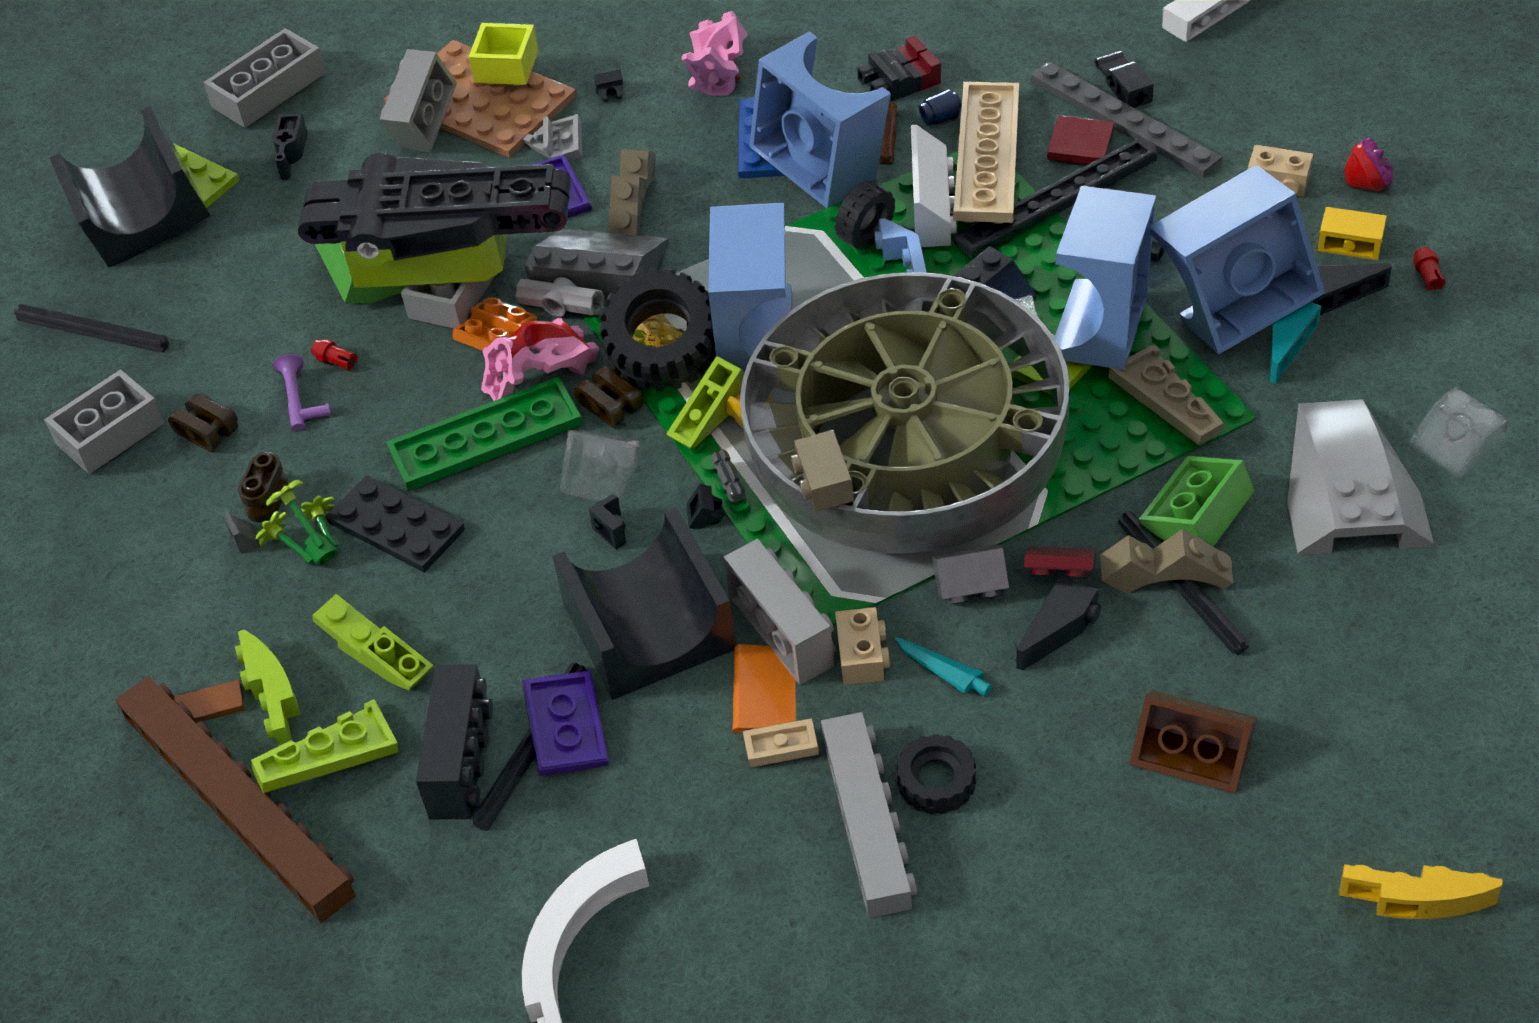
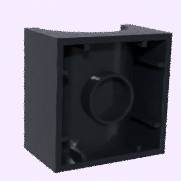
M151 106L140 111L145 124L143 139L136 151L123 162L104 169H85L71 164L60 153L49 158L78 224L108 268L138 255L211 216L179 152Z
M677 507L664 512L663 528L655 542L639 557L622 566L609 570L590 571L572 564L565 551L552 556L563 604L612 700L734 651V647L737 645L730 600Z

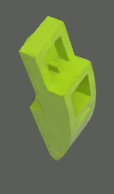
M337 594L312 615L313 622L337 640L339 649L396 686L410 691L434 669L433 664L385 626L381 629Z
M246 630L238 631L240 645L235 646L240 665H245V670L240 671L241 680L245 691L251 690L255 700H260L263 712H268L269 718L264 719L268 738H275L278 746L290 740L292 741L288 718L301 715L286 673L276 656L264 643Z

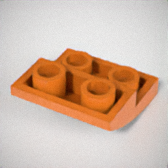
M488 297L471 307L470 319L453 328V340L483 351V348L490 346L496 338L508 337L519 329L523 323L537 321V315L529 313L521 307H513L503 303L497 298Z

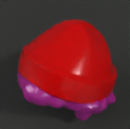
M1371 138L1363 139L1362 142L1357 143L1351 149V154L1345 165L1344 176L1349 186L1378 193L1393 183L1392 171L1394 167L1387 166L1389 160L1382 157L1384 151L1378 149L1377 143L1371 140Z

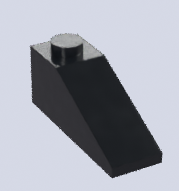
M1389 263L1317 266L1325 293L1310 302L1321 306L1320 315L1383 290L1389 287L1392 266Z
M1059 576L1016 649V668L1022 671L1081 635L1088 623L1094 624L1101 610V605L1097 604L1098 589Z

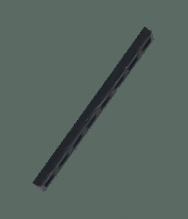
M1138 138L1015 203L1013 223L979 222L954 235V244L973 259L989 246L994 248L1074 205L1081 186L1104 189L1157 160V152Z

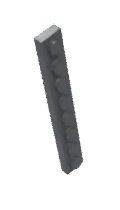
M1050 61L1031 74L1032 83L1098 120L1114 122L1116 130L1134 140L1139 138L1157 153L1202 178L1222 163V156Z

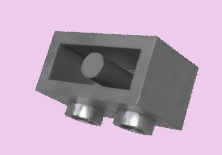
M999 545L932 556L938 595L942 599H947L948 603L967 601V595L981 593L982 598L1001 595L1000 589L1009 588L1003 548Z

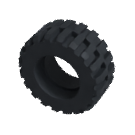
M657 269L647 270L648 274L642 276L637 273L630 276L631 281L628 283L622 281L616 286L617 293L609 294L605 301L607 307L601 310L600 319L602 323L599 327L607 357L616 373L621 374L622 378L629 384L636 381L638 388L648 390L649 386H652L655 391H665V387L673 386V390L682 388L681 383L688 381L691 384L698 379L697 374L700 371L705 373L710 367L709 359L714 360L716 358L709 294L705 292V287L699 281L695 280L692 282L691 276L684 272L676 275L675 270L664 269V272L657 273ZM657 314H674L682 317L689 323L680 338L665 346H645L633 339L637 327L647 318Z

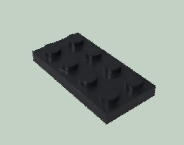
M368 475L325 516L329 524L424 573L465 531L462 522Z

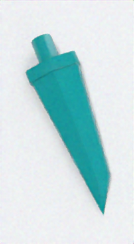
M895 638L904 654L964 694L974 690L987 697L992 691L993 685L981 679L984 676V672L915 643Z

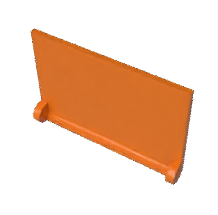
M736 645L734 647L733 734L795 722V679L771 646Z

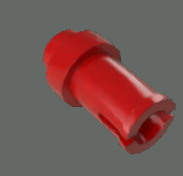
M1428 247L1417 249L1414 252L1412 262L1416 271L1421 273L1426 289L1428 291L1432 290L1431 284L1435 290L1442 289L1446 281L1438 267L1439 259L1436 252Z
M328 339L316 340L311 348V353L316 357L317 361L324 364L329 362L347 371H350L354 364L345 361V359L347 358L355 362L358 359L355 352L336 346L335 342Z

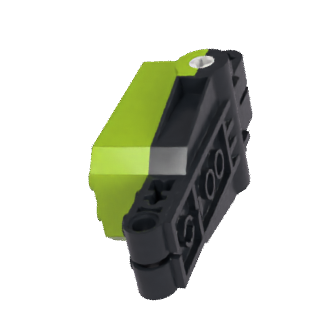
M386 153L372 154L364 160L361 169L349 171L348 180L318 181L308 186L298 226V235L302 240L310 244L341 243L355 288L484 282L503 271L508 234L556 232L566 226L571 177L566 171L554 169L553 164L487 167L483 163L397 158Z

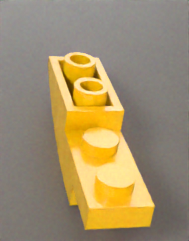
M1344 864L1339 895L1377 902L1376 915L1404 919H1436L1460 916L1497 904L1503 879L1490 877L1484 873L1471 874L1454 871L1444 866L1431 867L1424 865L1421 877L1419 878L1404 872L1391 873L1374 870L1364 865L1351 866Z

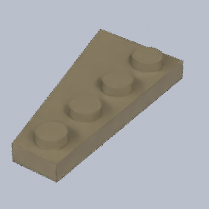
M1155 344L1129 357L1125 370L1109 369V379L1199 446L1222 433L1224 424L1222 420L1201 397H1195L1191 392L1192 386L1186 379L1181 380L1174 373L1175 367L1169 360L1164 361L1159 355L1160 350Z

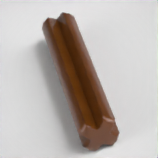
M893 102L888 107L879 158V163L882 165H890L894 162L897 105Z

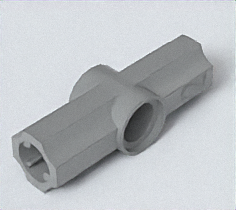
M564 277L556 278L553 283L520 279L516 285L517 291L515 295L518 304L543 307L545 311L556 317H562L566 311L600 315L605 298L602 290L577 287L571 280Z

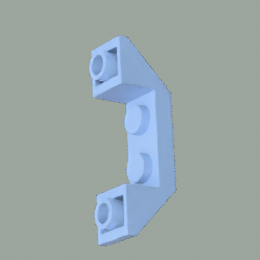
M885 218L879 219L880 231L875 232V242L877 250L882 249L884 261L903 259L904 267H910V269H906V273H926L919 234Z

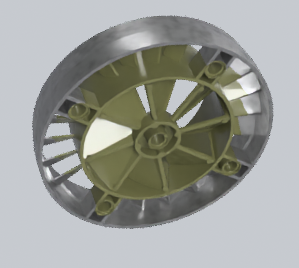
M882 274L847 282L817 294L788 312L766 333L755 348L742 379L740 393L741 416L747 447L763 486L780 509L794 521L825 539L857 549L883 553L928 552L950 548L989 534L1023 512L1038 497L1052 477L1061 456L1069 419V377L1062 351L1054 336L1038 317L1008 295L978 282L944 274ZM1009 347L1022 358L1008 364L1001 350ZM1031 365L1043 379L1013 388L1011 372ZM774 387L795 392L796 403L766 402ZM871 388V398L846 401L854 395ZM1049 389L1056 407L1028 409L1013 405V394ZM873 407L875 417L839 446L852 480L855 501L815 512L811 499L805 500L799 481L804 478L802 474L796 475L793 468L791 456L796 455L794 441L818 434L824 422ZM887 427L896 428L888 467L868 464ZM1011 450L1035 456L1022 470L1008 480H1003L1009 466Z

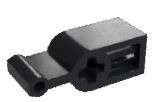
M1119 50L1095 58L1096 68L1100 69L1105 75L1108 87L1120 101L1133 108L1153 102L1154 83L1135 61L1128 62L1122 51Z
M302 113L278 114L272 140L277 153L274 159L281 180H289L291 177V164L298 162L303 156L308 131Z

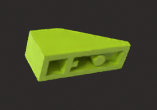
M716 356L666 435L693 450L730 415L726 413L727 399L730 396L735 398L737 395H740L744 376L743 370Z

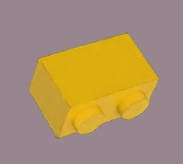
M1326 207L1317 251L1378 260L1387 216Z

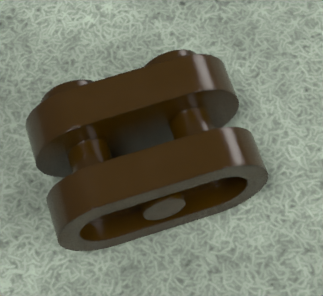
M602 367L592 375L594 384L585 380L574 388V394L578 402L612 428H615L624 421L623 409L633 414L643 405V394L638 386L633 383L629 384L612 368Z
M195 394L185 403L188 413L178 409L168 418L170 427L177 435L208 452H212L221 444L218 433L228 437L238 428V417L235 412L227 406L222 407L216 404L206 395Z
M264 452L253 457L238 487V493L244 504L246 514L253 522L262 523L271 519L272 514L279 510L282 499L268 506L266 505L267 500L273 493L279 492L284 486L289 485L283 472L280 458L275 453Z

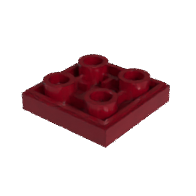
M1058 115L1047 151V160L1089 165L1106 156L1114 131V122Z
M1029 546L1025 553L1024 567L1032 568V574L1051 575L1052 570L1058 569L1066 570V575L1086 576L1087 571H1091L1094 568L1096 549Z

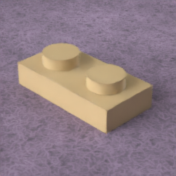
M812 718L743 731L750 768L819 755Z

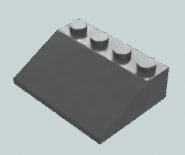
M562 229L535 245L524 266L530 280L553 283L556 278L564 277L571 280L577 287L602 290L605 299H607L610 293H617L616 286L622 281L625 283L631 281L630 276L637 273L642 276L648 274L647 270L657 269L669 244V239Z

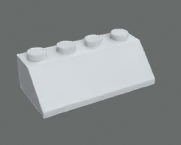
M911 125L915 233L919 234L921 247L951 246V234L957 233L956 221H953V216H950V214L954 213L955 196H949V194H954V176H948L953 174V157H947V148L944 143L918 125Z

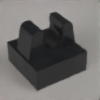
M620 69L594 75L596 93L599 94L602 102H608L607 93L611 91L617 94L618 99H622L623 78Z
M699 484L686 503L688 525L691 529H702L705 524H718L724 517L723 512L716 511L722 505V499L712 495L711 486Z

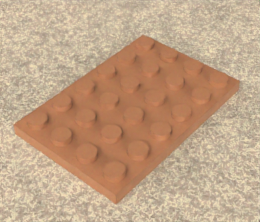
M452 40L437 53L457 82L440 129L508 158L525 144L523 138L528 133L534 135V132L543 126V118L545 116L552 120L577 97L576 89L532 71L527 85L474 83L469 62V54L472 47Z

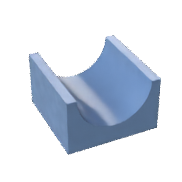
M809 31L759 59L749 147L827 208L845 199L853 188L855 189L860 183L863 184L865 181L871 182L876 178L891 93L883 87L866 93H846L830 89L817 82L812 77L818 37Z
M1258 165L1251 167L1149 226L1152 237L1156 239L1173 261L1190 295L1192 306L1179 313L1182 322L1218 355L1325 293L1296 193Z
M1081 186L1056 252L1055 262L1056 265L1073 269L1087 278L1075 279L1054 337L1065 361L1125 370L1147 300L1152 234L1149 226L1154 224L1155 195Z
M784 203L710 207L708 294L716 356L741 368L744 373L755 348L762 338L781 318L792 310L791 284H786Z

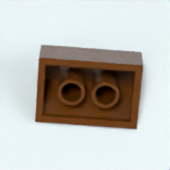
M1152 690L1145 696L1129 765L1236 793L1250 750L1257 717Z

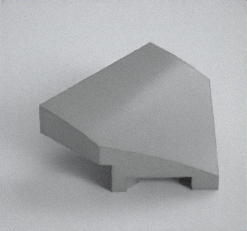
M578 114L553 121L552 123L545 116L543 118V126L534 132V135L528 133L523 138L525 144L548 158L565 154L567 160L583 158L582 121Z

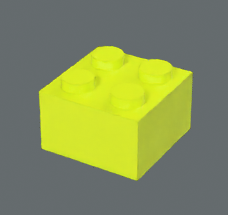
M481 23L469 54L474 83L527 85L539 51L534 25Z

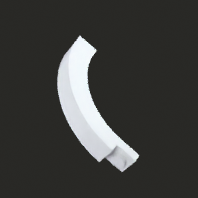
M637 839L617 845L582 865L555 890L536 918L528 937L522 966V990L525 1007L531 1023L536 1021L538 1023H562L558 1004L559 973L566 952L580 929L592 916L614 900L636 890L649 887Z

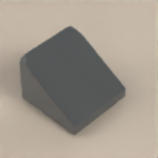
M231 513L224 514L225 523L240 553H246L260 546V540L256 539L257 532L251 523Z

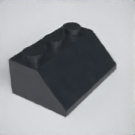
M990 246L954 275V277L968 279L996 289L1015 299L1025 307H1028L1036 300V293L1014 260Z

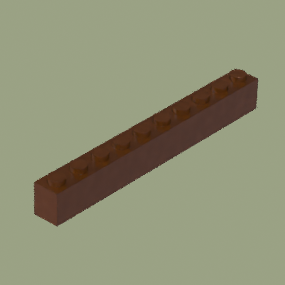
M148 676L116 698L115 701L128 723L320 923L324 922L355 897L351 886L354 878L346 867L342 864L338 867L335 866L332 862L333 857L322 843L315 845L311 841L312 836L301 822L294 824L290 820L292 816L283 803L280 801L274 803L270 799V792H262L258 781L254 783L250 779L251 774L240 760L234 763L230 759L232 755L227 747L220 740L215 743L211 739L212 734L202 721L195 723L192 720L194 717L183 702L176 704L173 701L175 697L164 683L158 685Z

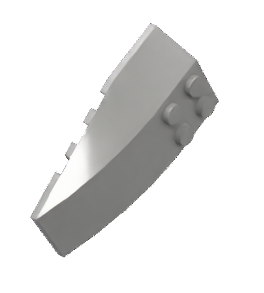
M1364 400L1299 403L1287 499L1297 554L1332 553L1333 542L1336 537L1396 534L1400 549L1434 547L1421 493Z

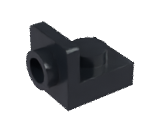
M613 493L605 499L598 501L589 509L592 529L617 550L626 544L624 532L626 526L620 517L619 498Z

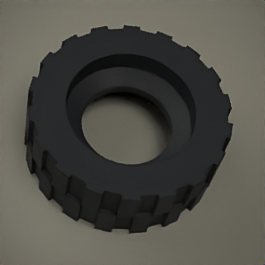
M865 181L863 184L860 183L855 189L853 188L838 209L834 225L836 236L858 250H866L876 244L875 232L880 231L879 219L885 218L890 221L893 219L896 206L892 193L869 181Z
M932 734V736L928 737L925 735L919 737L916 741L910 742L908 747L901 751L900 759L897 760V784L900 795L904 796V801L908 805L911 804L914 806V809L925 811L927 814H947L948 811L960 809V806L966 804L969 801L970 795H973L975 791L976 763L975 758H972V752L964 746L963 742L954 740L951 736L947 735L946 737L939 736V734ZM941 761L947 763L953 769L954 779L945 787H927L919 779L920 769L929 762Z

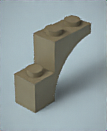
M621 149L620 176H611L608 233L639 234L644 197L648 186L655 179V152Z
M1183 529L1154 549L1128 535L1100 555L1102 581L1123 593H1130L1148 584L1167 580L1201 581L1215 585L1223 590L1233 584L1231 557Z

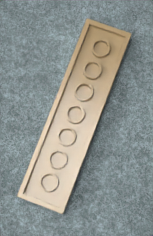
M963 83L953 221H963L966 223H1013L1019 83Z

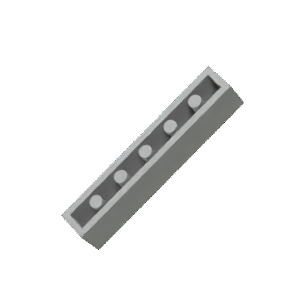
M863 712L821 720L823 741L868 918L911 910V896L917 895L916 883L913 873L906 874L904 864H909L907 850L904 842H897L896 834L900 833L897 813H890L887 805L892 803V797L888 782L881 783L880 775L884 774V767L880 753H873L872 746L876 745L872 724L866 725Z

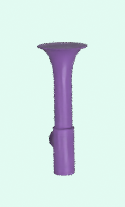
M285 354L274 360L273 369L284 376L292 431L295 432L305 429V420L326 416L331 417L329 403L302 409L296 374L304 367V360L295 354Z

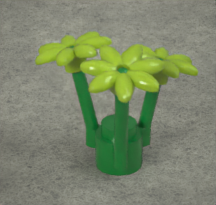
M295 480L288 486H284L281 491L273 493L267 500L266 505L268 506L282 499L285 505L289 504L295 516L310 535L304 542L306 549L284 534L283 528L286 525L282 521L287 516L286 512L280 514L276 511L272 514L270 522L267 520L262 522L264 529L257 533L256 539L260 540L259 545L261 547L268 539L271 541L273 539H280L300 554L308 565L315 562L317 566H321L334 558L338 553L336 549L338 544L331 536L324 520V512L334 508V505L330 504L334 501V498L327 497L322 500L321 496H316L313 504L311 502H302L301 507L303 509H300L295 502L296 497L293 491L302 485L303 482ZM311 518L318 522L323 535L320 532H316L309 522Z

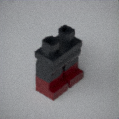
M914 35L906 38V45L891 51L882 50L878 54L876 52L868 54V63L857 67V77L862 85L869 83L870 92L883 87L891 93L890 100L895 101L899 99V96L905 97L941 84V62Z

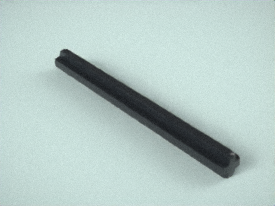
M19 304L17 309L14 310L18 321L161 353L169 346L165 335L25 304Z
M1125 511L1118 518V524L1129 536L1147 544L1152 549L1161 544L1145 526L1141 525L1139 518L1131 511ZM1168 580L1232 653L1242 654L1249 647L1247 639L1194 580Z
M573 662L564 674L586 671V668ZM530 728L472 817L473 825L476 828L484 831L490 829L533 761L535 753Z

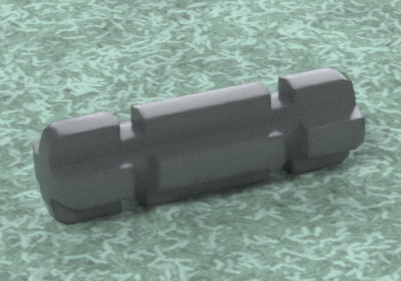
M723 449L719 452H714L711 456L713 459L712 463L718 471L717 474L724 490L727 492L726 495L729 501L732 503L743 501L746 497L745 489L742 483L739 482L740 478L733 463L730 461L731 458L728 452Z

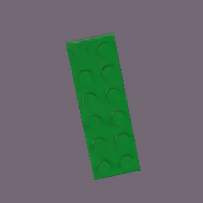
M560 377L386 441V444L407 491L583 425L581 415Z

